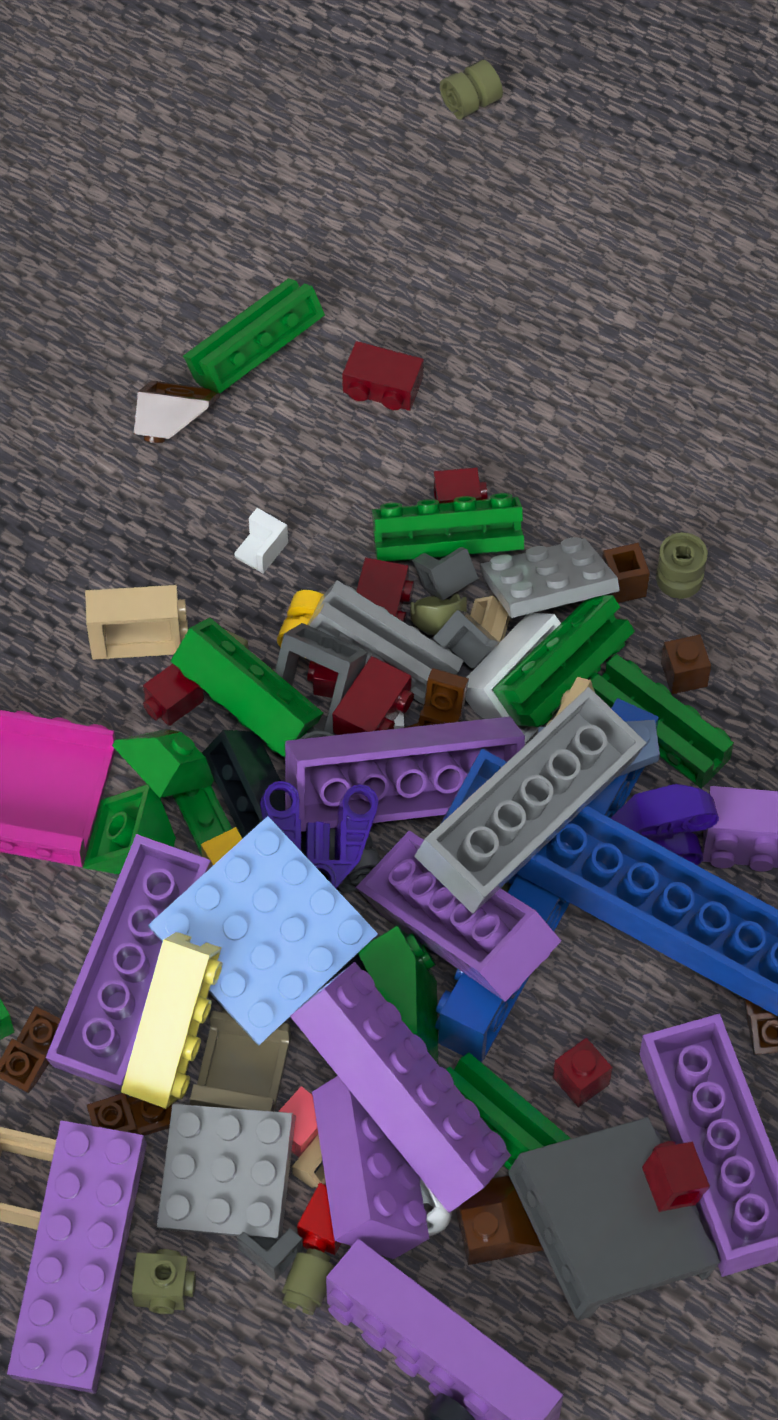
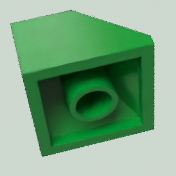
M170 729L117 739L112 745L159 798L208 787L214 781L206 757L195 747L194 742L180 731Z
M147 784L101 800L83 868L120 874L136 834L174 847L176 837L161 798Z

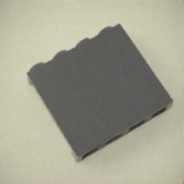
M649 1117L520 1153L508 1171L510 1179L577 1321L592 1317L600 1305L698 1274L701 1280L707 1279L720 1263L716 1246L707 1237L695 1205L662 1212L658 1211L642 1166L652 1154L654 1147L663 1143L660 1133L654 1130Z

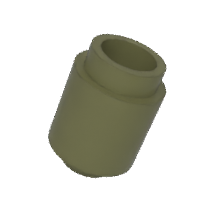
M308 1248L306 1253H297L282 1289V1292L285 1294L282 1303L294 1310L297 1306L303 1307L302 1313L313 1315L316 1307H321L327 1292L326 1276L334 1268L329 1263L331 1257L312 1248Z

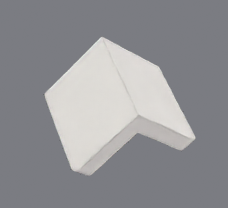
M256 508L249 517L250 534L234 555L238 560L264 573L288 544L287 524Z

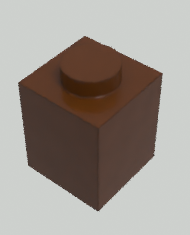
M639 542L603 550L602 559L618 577L620 590L607 595H613L618 603L646 597L650 572Z
M701 635L664 642L661 665L671 695L707 687L711 664Z

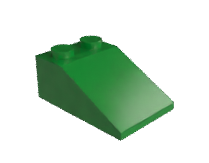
M396 926L369 942L358 952V955L372 977L377 990L387 1002H390L398 1009L402 1021L413 1034L419 1036L424 1041L428 1053L438 1064V1029L435 1028L438 1020V1013L436 1012L437 980L430 969L436 964L428 949L424 945L421 946L414 933L407 936L399 926Z

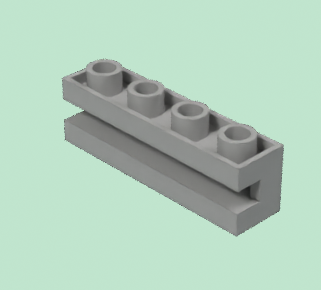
M338 580L321 597L307 624L367 651L365 665L370 657L373 656L411 675V692L414 693V699L423 705L425 703L427 681L432 668L456 675L464 661L449 649L443 648L421 634L415 627L407 625L391 615L385 608L374 604L358 594L355 589L344 585Z

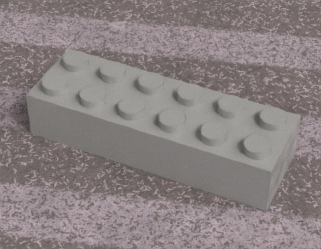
M588 687L431 832L422 842L415 857L474 914L636 759L646 745V742Z

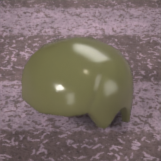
M454 594L450 600H441L437 597L428 596L417 600L415 603L411 602V620L418 629L427 635L435 636L457 610L467 612V597H462L461 599L459 594Z

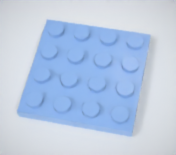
M268 816L148 925L162 942L163 939L173 933L179 932L190 936V943L201 946L207 942L221 947L218 961L222 962V970L216 984L211 985L209 993L258 1046L378 935L369 923Z

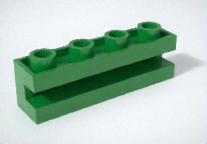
M288 278L184 354L183 357L195 382L201 387L220 394L324 317L325 313L313 286L304 283L299 287L296 280Z
M509 493L493 494L490 496V499L476 500L475 497L462 496L455 498L454 502L439 503L438 500L426 499L418 501L417 505L403 507L401 503L391 502L382 504L379 509H372L374 547L377 560L415 559L423 553L431 557H442L449 555L460 547L467 549L469 554L524 549V535L521 530V521H523L522 505L518 497H512V494Z
M602 595L586 599L492 689L516 725L539 727L547 723L552 717V712L561 704L564 693L571 689L577 677L588 679L600 671L601 664L610 655L619 652L625 646V641L635 630L628 619L615 618L614 613L620 606L613 595Z
M210 617L189 628L171 659V662L181 670L186 678L197 683L209 694L213 701L223 705L237 717L243 726L255 732L266 742L271 750L281 754L283 757H285V741L297 740L307 734L306 731L316 725L324 712Z
M615 654L606 663L605 673L602 676L596 673L590 679L595 693L610 708H612L618 698L658 716L657 737L660 751L659 757L702 789L731 759L734 742L731 741L728 734L721 728L713 727L703 720L698 711L692 706L684 705L674 698L663 684L655 683L645 676L634 662L626 661L618 654Z
M470 1052L459 1059L454 1070L450 1066L446 1069L461 1094L478 1108L480 1117L491 1131L500 1135L504 1140L506 1149L511 1154L504 1163L508 1170H510L520 1153L571 1139Z

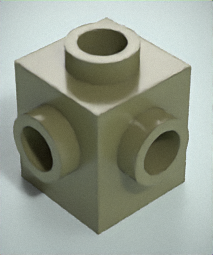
M169 1249L157 1250L156 1254L137 1252L132 1285L134 1306L149 1308L151 1312L157 1314H172L174 1310L185 1311L186 1296L194 1297L196 1271L189 1270L187 1256H181L179 1252Z

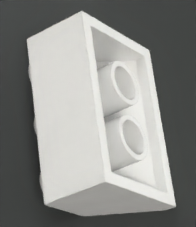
M527 614L466 677L469 678L466 701L475 713L484 719L509 717L492 689L561 624L555 614ZM561 704L552 712V714L561 706ZM517 725L525 735V743L538 730V727Z

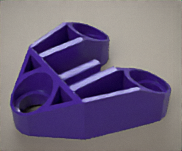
M274 782L269 785L261 798L262 819L264 820L268 816L301 851L299 793L289 782ZM354 785L346 791L340 800L337 826L335 827L334 860H329L330 823L321 821L306 823V857L319 871H322L329 877L330 883L335 888L360 862L379 802L376 793L366 785ZM276 790L285 791L291 797V807L285 811L274 809L270 804V794ZM357 793L365 795L370 802L369 811L365 814L354 813L348 803L350 796Z
M673 784L635 794L611 819L698 866L703 861V854L699 839L692 832L713 827L719 821L715 801L709 793L696 787Z

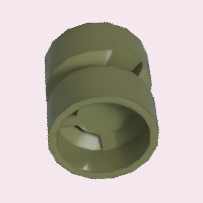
M480 60L466 67L464 73H454L440 82V92L445 105L460 120L473 114L479 109V106L485 108L500 100L503 96L500 78L492 65L486 60Z
M681 532L670 535L661 544L656 582L664 594L672 598L683 599L695 595L702 587L708 551L705 543L699 537Z

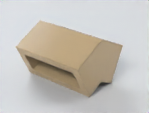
M494 596L475 599L470 616L500 643L505 638L510 620L509 614Z
M319 1134L292 1166V1174L312 1189L317 1187L319 1183H326L323 1164L314 1173L322 1162Z

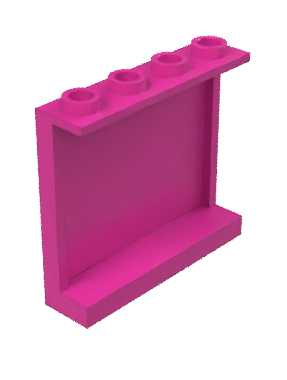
M0 710V852L83 867L116 752L112 746L116 740L113 730L98 724H91L89 726L75 724L59 717L52 719L36 717L26 711H16L14 713Z

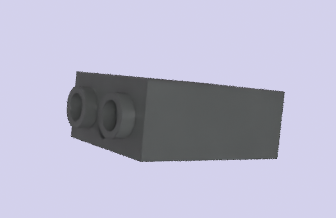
M301 623L284 633L275 672L292 686L299 656H302L339 673L328 717L322 715L319 722L306 731L307 733L326 731L337 735L333 733L332 713L364 668L368 652Z

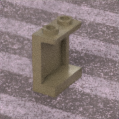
M226 1010L222 1012L211 1011L208 1040L197 1085L193 1084L190 1104L275 1112L291 1041L290 1025L283 1023L258 1046Z

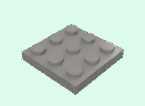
M568 538L563 540L561 544L550 547L535 546L527 549L526 553L514 556L498 555L489 562L480 564L485 582L511 618L620 591L618 577L586 538Z
M172 1104L157 1228L228 1236H239L244 1232L251 1238L279 1240L282 1237L296 1116L293 1113Z

